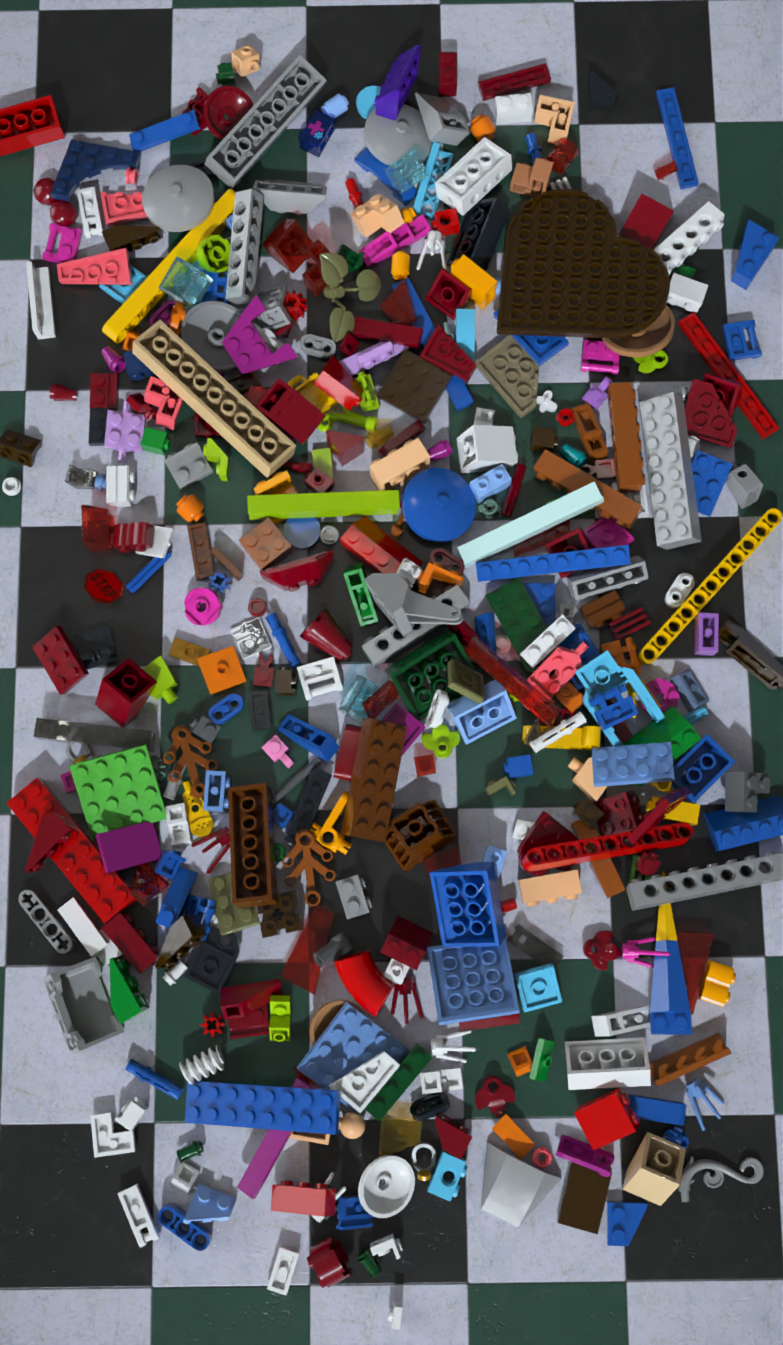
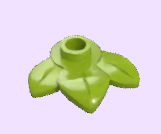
M662 350L645 357H633L637 363H640L638 371L643 373H651L656 368L661 369L665 367L668 363V356ZM659 358L662 362H657L655 359Z
M444 723L438 725L437 728H433L432 733H423L421 736L425 748L432 750L435 756L441 759L449 757L452 754V748L456 747L460 742L459 731L450 732ZM441 746L446 747L444 751H441L439 748Z

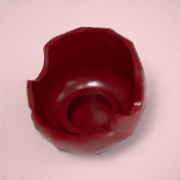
M42 178L37 181L33 192L35 199L40 204L52 206L58 200L52 199L50 194L55 182L54 179Z
M57 200L50 208L51 221L60 226L69 227L75 223L78 211L72 202Z

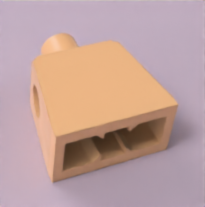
M574 757L568 765L570 769L577 773L572 781L591 801L596 802L607 786L594 787L592 757L587 758L584 764Z

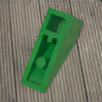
M360 563L345 568L343 575L360 627L378 622L379 619L374 600L364 581L367 578L364 564Z

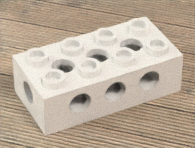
M484 137L435 182L437 198L451 208H456V211L461 215H465L512 171L511 154Z

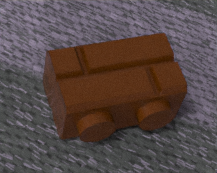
M614 589L581 606L579 612L589 629L595 627L598 630L606 625V621L610 619L615 621L623 616L622 613L625 611V606Z

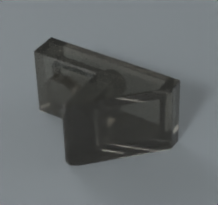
M537 717L521 742L522 746L530 745L531 741H534L555 727L543 729L544 732H541ZM554 733V734L551 735L550 737H548V738H546L545 740H543V742H545L546 740H548V739H550L551 737L555 736L556 733Z

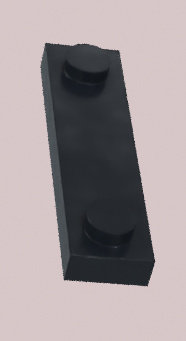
M316 768L313 769L284 838L285 841L296 845V834L302 829L310 830L332 777L331 774ZM307 835L302 836L301 840L305 842Z

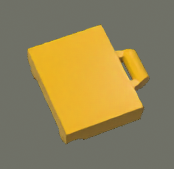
M313 373L309 376V379L298 374L287 382L293 388L302 381L303 383L296 387L295 390L323 414L338 404L336 400L314 385L318 373Z

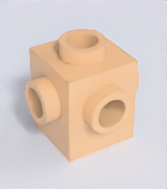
M250 45L231 52L232 68L242 77L260 70V55Z

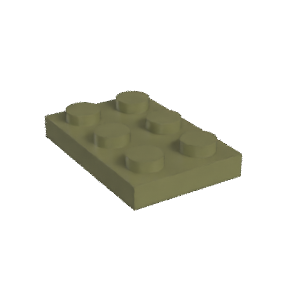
M231 872L208 879L212 898L216 901V916L222 936L260 925L256 907L238 909L232 903Z

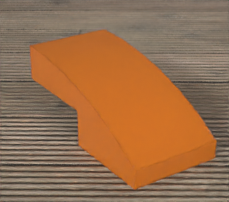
M507 1114L492 1127L494 1132L520 1159L536 1145Z

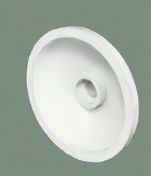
M384 1155L371 1162L364 1170L358 1186V1196L362 1207L370 1215L377 1218H388L403 1210L410 1201L415 1187V1176L412 1167L406 1160L397 1155Z

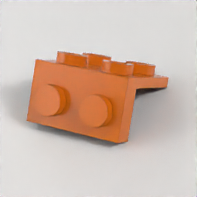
M434 562L433 564L428 563L425 571L421 570L416 585L419 586L418 592L426 594L432 578L453 587L458 584L461 589L464 578L461 577L460 573L454 570L449 572L443 569L442 565Z

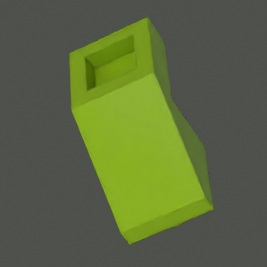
M207 438V444H204L203 455L206 456L208 462L217 463L216 474H219L221 481H229L230 462L228 457L211 438Z
M271 995L270 1041H290L291 996Z

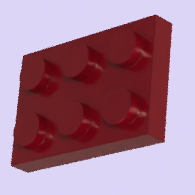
M55 626L32 647L60 695L66 694L89 674L61 626Z

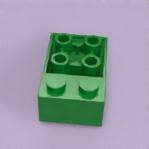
M113 957L109 959L110 1001L112 1010L120 1024L148 1010L147 1004H149V1001L145 994H141L138 990L139 983L135 976L131 977L128 972L130 967L124 958L121 959V957Z

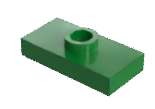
M538 1039L529 1079L546 1082L548 1069L552 1062L551 1056L554 1041Z

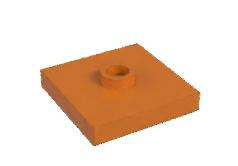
M234 646L197 658L210 695L247 682Z

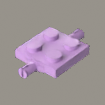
M124 400L123 411L108 410L104 448L119 451L118 462L120 463L122 456V463H126V452H142L140 443L145 423L143 414L130 412L131 405L128 403L127 407L126 400Z

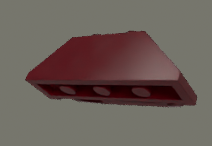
M328 550L263 569L259 572L263 580L284 591L289 590V592L297 591L301 586H314L318 584V581H322L334 559L333 550Z

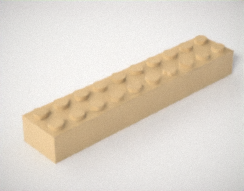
M161 320L157 321L133 341L132 353L266 478L274 474L294 455L296 445Z

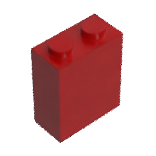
M621 1088L580 1105L574 1111L593 1150L636 1132L640 1126L639 1117L635 1111H632L629 1105V1098L625 1092H622Z

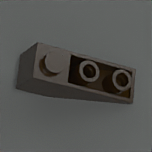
M116 225L102 231L110 252L126 248L128 252L139 250L143 246L156 243L163 238L160 228L151 226Z
M197 914L183 915L170 927L157 960L156 969L173 968L180 958L187 956L188 951L199 945L200 940L206 936Z

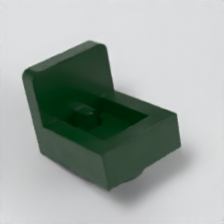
M340 245L336 254L344 257L348 264V271L351 273L356 269L359 270L364 263L363 257L365 253L362 251L356 253L346 245Z

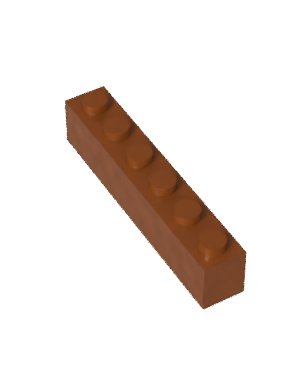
M632 382L609 383L607 398L617 491L619 493H637L645 485L646 479L645 474H642L641 470L644 461L643 457H640L639 452L642 449L641 440H638L640 425L636 423L638 408L634 406L636 391L632 389Z
M546 449L533 467L535 476L538 479L551 482L553 488L559 491L562 489L567 494L595 481L601 496L604 498V502L593 508L600 511L599 514L606 519L610 517L615 520V524L623 529L625 527L631 529L642 511V505Z

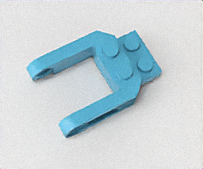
M608 650L575 671V674L585 687L582 702L599 727L600 725L594 712L601 709L598 705L591 707L588 700L594 698V695L598 693L602 694L609 691L612 686L625 685L627 682L656 723L665 718L634 670L619 667ZM613 727L602 731L612 746L624 745L614 732Z

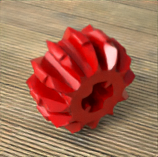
M295 290L292 291V294H289L287 291L283 306L291 319L295 318V321L298 322V317L304 318V312H307V300L303 298L301 293L296 295Z

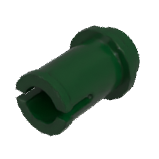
M194 1140L192 1144L178 1149L176 1153L179 1161L182 1163L196 1155L201 1156L204 1148L200 1140Z
M366 1248L358 1254V1262L364 1265L371 1278L377 1276L382 1271L373 1258L371 1250L369 1251Z

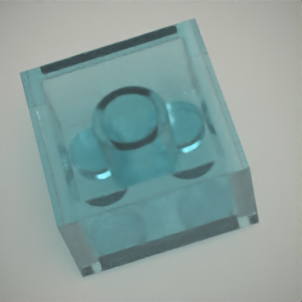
M177 256L158 288L191 309L200 303L213 279Z

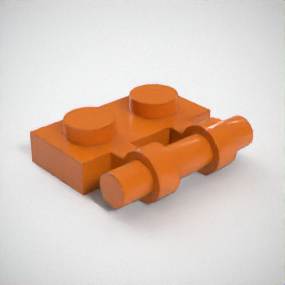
M632 637L625 638L626 646L621 647L619 640L600 645L601 652L603 653L608 650L619 667L633 669L636 675L642 674L640 668L642 664L638 660L637 646L633 643ZM624 653H629L630 663L625 662Z

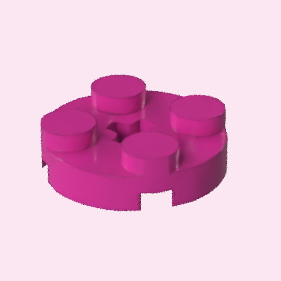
M205 587L193 589L184 600L185 615L195 625L205 626L214 623L219 618L223 609V603L218 594L212 589ZM200 602L206 603V610L200 611Z
M657 678L646 684L653 695H663L664 702H658L661 705L660 710L662 713L671 706L675 709L677 708L680 696L676 687L671 682ZM641 702L640 704L644 712L650 715Z

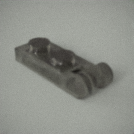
M517 924L514 928L515 932L512 936L508 937L507 941L539 964L553 963L554 969H556L564 956ZM522 935L527 937L523 944L518 941Z

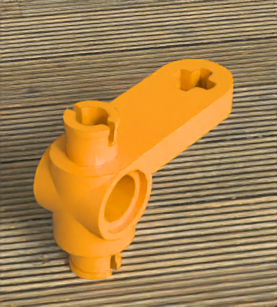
M347 791L343 792L323 827L314 823L312 827L316 831L310 829L316 837L315 841L334 853L338 850L344 855L348 852L344 847L350 849L352 844L344 840L345 836L334 830L333 827L346 807ZM327 832L334 835L331 843L323 841V836Z

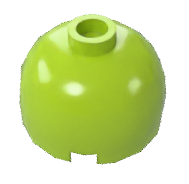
M220 235L207 236L201 240L196 249V258L199 265L205 271L212 273L224 272L228 269L229 241L223 239Z

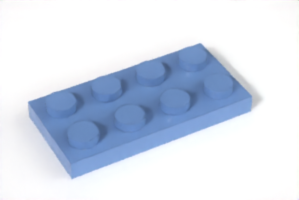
M671 742L592 748L594 787L675 781Z

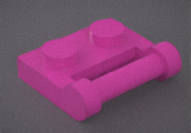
M50 223L48 242L42 258L56 263L76 260L83 234L82 230ZM57 234H62L58 252L53 254Z
M584 340L581 372L597 371L618 375L620 354L610 350L603 341ZM588 360L610 362L612 365L588 363Z

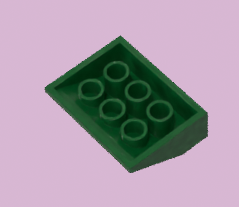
M447 630L385 669L393 686L413 717L418 721L427 717L434 694L438 689L447 692L449 702L461 695L448 687V662L451 658L475 670L457 636L450 630Z

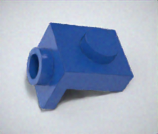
M163 850L154 872L173 880L181 862L185 863L186 859L181 857L182 853L177 850Z

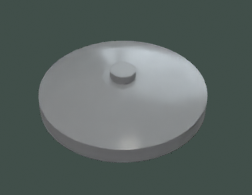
M403 105L396 121L375 115L376 109L369 114L364 126V140L369 151L379 161L391 167L405 169L416 167L429 158L433 142L429 140L421 112L408 105Z
M173 165L158 171L149 179L142 194V205L148 219L155 226L169 232H183L199 226L210 215L215 202L214 189L208 176L201 170L189 165Z
M207 301L197 304L185 315L180 327V338L216 372L233 371L238 367L221 342L242 313L235 307L219 301Z

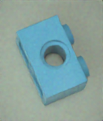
M442 1149L427 1191L450 1202L452 1197L456 1198L460 1188L458 1181L460 1177L464 1178L468 1168L465 1165V1158L459 1159ZM446 1171H451L454 1173V1177L452 1180L446 1181L443 1178V1174Z

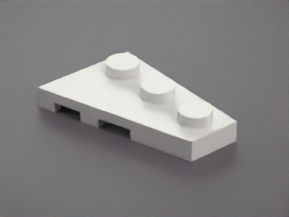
M382 1051L330 1084L329 1087L333 1090H340V1096L361 1113L398 1069L400 1064L388 1053Z

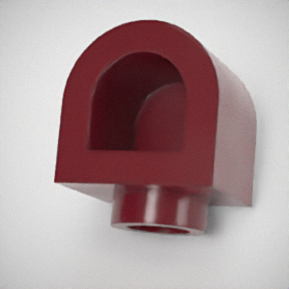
M650 851L647 854L642 852L635 863L637 873L642 876L653 875L661 864L657 860L659 856Z

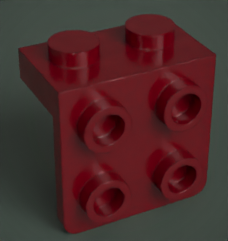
M634 790L593 802L604 813L597 821L601 836L628 832L637 823L641 824L644 821L642 818L644 814L639 807L640 800Z

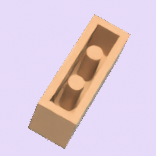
M578 870L518 880L522 904L527 903V907L539 905L538 901L546 900L547 903L558 902V897L566 896V900L578 898L577 894L582 893Z

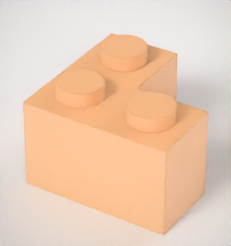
M543 95L539 96L534 123L551 126L548 143L565 146L575 102Z
M379 193L372 196L369 201L358 206L350 213L357 231L365 237L370 236L379 228H383L391 233L404 224L398 206Z

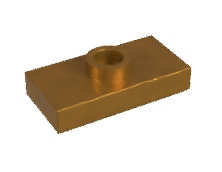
M175 637L168 655L199 666L197 658L211 654V650Z

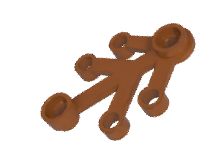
M180 725L172 731L173 743L168 752L163 755V761L166 764L173 763L176 758L175 753L181 746L182 755L174 770L169 773L168 778L173 783L178 782L181 779V772L184 766L187 765L193 784L190 787V795L195 799H200L204 796L205 785L200 782L195 763L209 771H215L218 768V764L215 760H207L190 750L189 744L198 748L202 754H208L212 750V745L209 742H201L192 737L189 728ZM179 732H183L185 737H180ZM203 745H207L209 750L205 751ZM166 755H171L172 760H167ZM212 763L214 765V769H210L208 764ZM172 773H176L178 779H173ZM197 786L202 788L201 793L196 791Z
M302 829L296 834V845L288 855L282 858V864L285 867H291L294 863V858L303 850L302 860L291 874L286 875L285 884L289 887L294 886L296 879L305 869L308 889L305 894V902L309 906H316L321 898L319 892L315 890L313 868L321 873L327 881H333L336 875L333 869H327L311 856L310 848L320 854L325 862L332 860L333 853L331 850L324 849L315 842V836L312 831ZM307 835L309 840L303 842L301 840L302 836ZM325 852H329L331 854V857L329 859H325L323 857V854ZM285 858H291L292 862L290 864H286L284 862ZM332 872L333 877L327 878L326 873ZM288 877L294 878V882L292 884H289L287 882ZM315 894L316 899L310 900L309 895Z

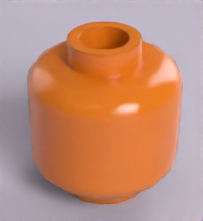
M480 114L471 121L470 131L477 142H480L484 137L491 141L495 137L496 126L488 115L483 116V114Z
M186 494L176 504L178 506L177 513L187 522L193 520L197 522L204 515L202 512L204 504L195 495L191 494L188 496Z

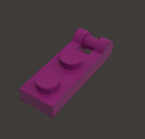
M561 1134L556 1151V1156L597 1171L604 1177L611 1176L612 1168L610 1166L613 1164L615 1156L608 1151L600 1148L593 1150L591 1145Z

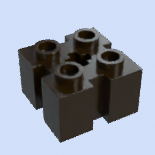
M295 890L279 893L278 904L257 906L258 914L264 915V921L260 922L262 938L280 935V929H285L286 933L303 930L301 914H295L294 907L299 906ZM277 909L284 911V916H282L281 920L275 917Z

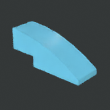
M456 309V344L473 362L475 355V309Z

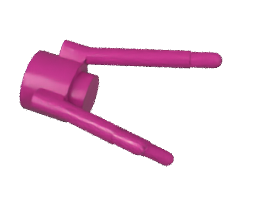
M656 937L627 940V943H622V959H626V962L654 968V964L635 958H639V955L669 956L670 953L639 950V946H635L636 944L656 941Z

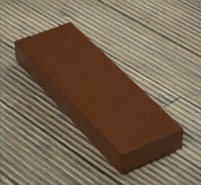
M206 522L187 525L197 581L209 579V576L213 577L215 575V570L210 552L211 548Z

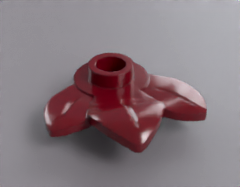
M599 931L593 939L587 940L583 945L584 955L591 959L593 966L598 970H607L608 961L617 959L621 954L619 948L611 943L613 932ZM593 945L595 946L594 953L591 951V947Z
M496 1075L486 1077L483 1082V1088L475 1096L477 1110L488 1106L491 1112L498 1117L502 1115L506 1102L515 1101L513 1089L503 1084L502 1080ZM491 1082H496L497 1087L495 1089L489 1087Z

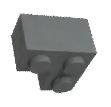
M746 771L725 772V811L757 812V794L770 793V774Z

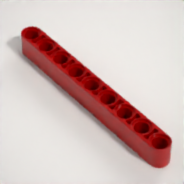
M681 822L653 827L650 831L645 832L644 838L649 843L641 839L633 845L630 843V846H627L624 840L628 841L627 838L632 834L628 831L531 848L524 856L522 864L528 871H537L675 847L685 844L693 836L694 831L689 823ZM679 831L683 832L685 837L680 835ZM661 834L665 835L667 840L663 839ZM605 844H609L612 849H608ZM586 847L592 848L593 853L589 852ZM567 850L573 851L575 856L568 854ZM548 853L554 854L556 859L550 858ZM529 857H535L537 863L532 862Z

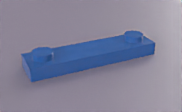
M191 110L129 134L132 150L142 152L199 130L200 125L195 110Z

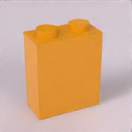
M464 254L460 259H455L451 265V274L472 289L471 301L484 311L495 298L498 281Z

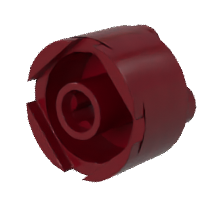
M334 1235L311 1247L310 1256L307 1257L309 1266L312 1269L315 1268L318 1275L317 1280L321 1288H329L352 1275V1268L348 1269L346 1264L349 1262L348 1255L339 1240L334 1241Z

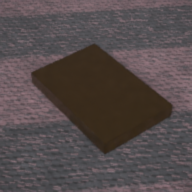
M571 1162L557 1223L598 1235L611 1176L604 1177L597 1171Z

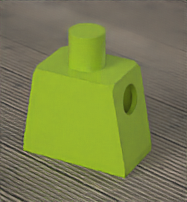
M160 655L143 670L157 681V685L150 696L156 701L163 697L168 704H171L178 698L173 692V689L178 684L166 661Z

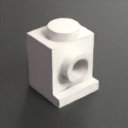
M138 1096L131 1103L127 1101L121 1110L123 1115L119 1114L114 1120L129 1131H132L148 1109L145 1106L146 1102Z

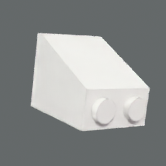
M472 425L456 438L461 474L490 471L503 464L505 469H508L518 462V453L515 446L516 437L511 426Z

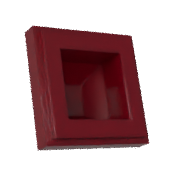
M290 323L271 331L277 336L288 338L292 324Z
M346 332L339 349L350 357L355 354L359 341Z

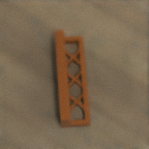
M717 1032L650 1062V1077L653 1084L660 1086L732 1053L724 1045L720 1034Z

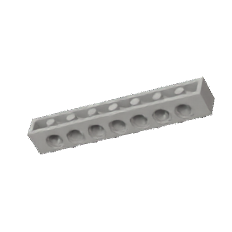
M772 851L763 854V857L756 858V855L745 857L744 861L738 862L737 859L726 861L724 865L712 863L704 869L693 867L688 869V872L673 871L668 873L669 876L665 877L658 874L649 877L650 880L642 881V878L631 880V883L626 887L631 909L634 911L783 880V854H775ZM760 864L767 868V872L761 871ZM741 868L748 871V876H744L741 873ZM722 872H726L730 879L725 880L722 877ZM702 877H709L711 883L706 884L703 881ZM683 880H689L692 888H687ZM664 884H670L673 891L668 892L664 888ZM646 887H649L653 890V896H649L646 894Z

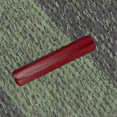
M517 464L502 510L503 516H512L526 471L525 465Z

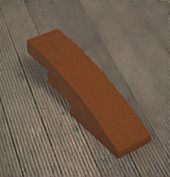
M581 820L571 823V827L578 840L599 837L594 825L589 828ZM586 847L589 852L593 853L592 848ZM611 858L589 861V866L607 898L625 891Z

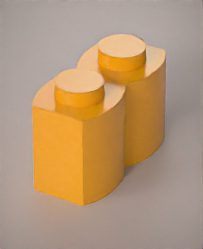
M708 960L697 999L724 1007L730 999L729 986L734 983L736 978L734 968Z

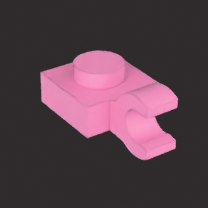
M277 735L261 747L274 762L280 759L288 769L294 764L285 754L289 751V748Z

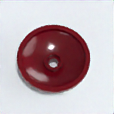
M218 87L208 95L204 103L203 116L205 124L209 131L222 141L254 104L250 97L237 87ZM224 114L228 115L229 120L224 118Z

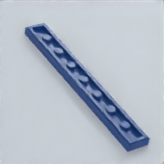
M409 278L392 285V289L412 327L423 329L421 344L425 348L435 327ZM453 375L446 388V392L456 411L472 405L474 401L463 380Z

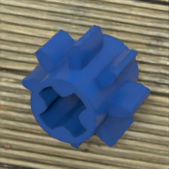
M215 571L213 577L209 576L212 583H209L208 586L209 588L214 587L213 591L216 593L219 591L224 595L226 589L231 590L228 583L232 580L230 577L226 578L227 574L225 571L222 574ZM218 580H222L221 586H218Z
M674 1126L673 1130L671 1128L667 1129L663 1135V1139L687 1148L689 1139L686 1137L687 1132L677 1126Z

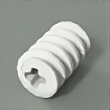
M216 1045V1052L208 1048V1055H206L202 1051L200 1059L193 1055L194 1062L187 1058L185 1066L181 1061L179 1062L184 1078L191 1085L194 1084L195 1079L198 1081L202 1080V1075L207 1078L210 1072L216 1074L217 1068L220 1071L224 1070L225 1063L218 1045Z

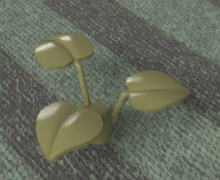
M323 253L319 256L322 277L327 284L324 287V295L341 307L334 308L330 315L331 336L333 341L337 342L345 337L346 332L351 333L355 325L353 314L350 311H345L346 307L338 299L344 296L345 291H358L360 300L371 301L379 294L381 280L374 271L366 269L362 270L357 276L356 283L358 287L343 288L340 283L343 282L342 277L348 273L346 260L341 255L335 253Z

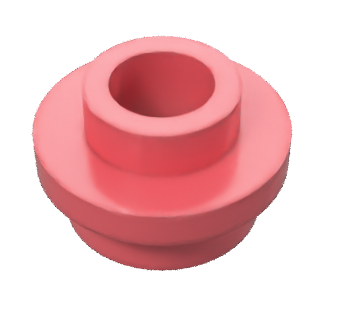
M538 1147L532 1153V1161L536 1167L546 1168L552 1162V1154L549 1149ZM539 1154H545L543 1161L538 1160Z

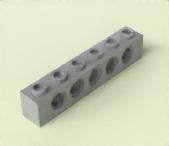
M253 189L235 192L225 299L236 305L250 303L255 296L264 196Z
M458 584L454 587L452 585L448 586L442 591L443 594L438 597L436 595L431 597V599L439 602L450 601L452 607L459 608L461 612L470 606L469 600ZM420 624L419 628L413 629L404 635L402 639L394 637V633L398 631L394 625L390 628L386 626L379 631L380 634L375 638L373 636L367 638L363 642L362 650L373 667L376 668L442 624ZM381 641H385L388 643V647L380 649L378 644Z

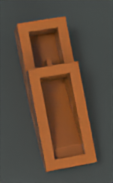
M586 403L572 407L574 422L586 456L589 458V463H593L595 460L607 459L608 448L602 438V430L590 404Z

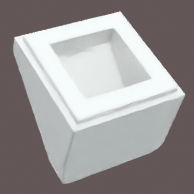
M182 1162L171 1184L189 1193L200 1171Z

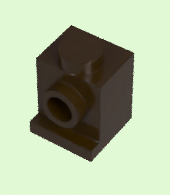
M281 667V670H276L277 696H297L296 689H293V687H296L297 680L296 675H293L292 667Z

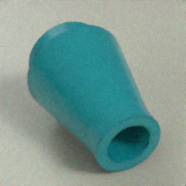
M565 444L560 451L570 464L578 469H582V466L588 462L589 458L586 456V453L569 444Z

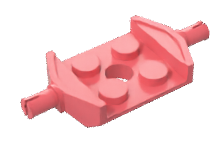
M582 642L575 650L562 646L557 647L527 679L526 683L531 697L523 705L529 710L536 701L554 704L555 702L552 700V697L575 675V671L582 667L580 655L588 646ZM555 669V673L549 676L550 672Z

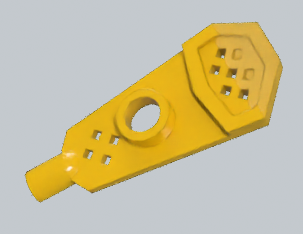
M190 780L183 782L185 789L183 800L187 811L190 832L200 838L209 835L215 823L209 812L203 810L204 802L202 798L195 799L190 796V787L192 786ZM194 805L199 806V810L197 812L192 811V807Z

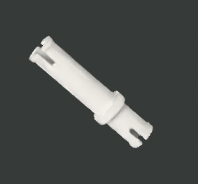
M578 712V714L568 720L560 721L561 724L531 741L530 745L534 752L537 753L566 734L570 735L572 730L586 723L583 714ZM573 722V725L569 726L568 728L564 729L563 731H560L561 729H563L564 727H566L567 725H569V724H571V723ZM554 733H556L555 736H553V737H551L550 739H548V740H546L545 742H543V740H545L546 738H548V737H550L551 735H553Z

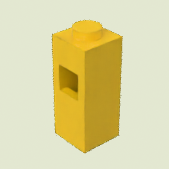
M653 796L650 798V801L647 800L645 812H648L650 809L653 810L656 807L655 803L660 797ZM681 802L674 810L667 815L665 814L666 817L663 820L676 823L686 822L693 826L697 825L700 805Z

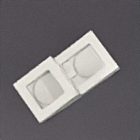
M185 803L165 806L171 846L174 848L192 844Z
M462 1067L420 1073L422 1094L465 1088Z

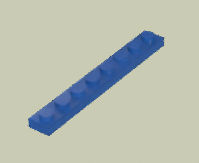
M629 544L476 562L478 582L627 565L631 564Z

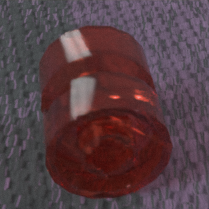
M561 138L545 159L554 162L553 172L563 174L570 163L577 157L579 151L571 140Z

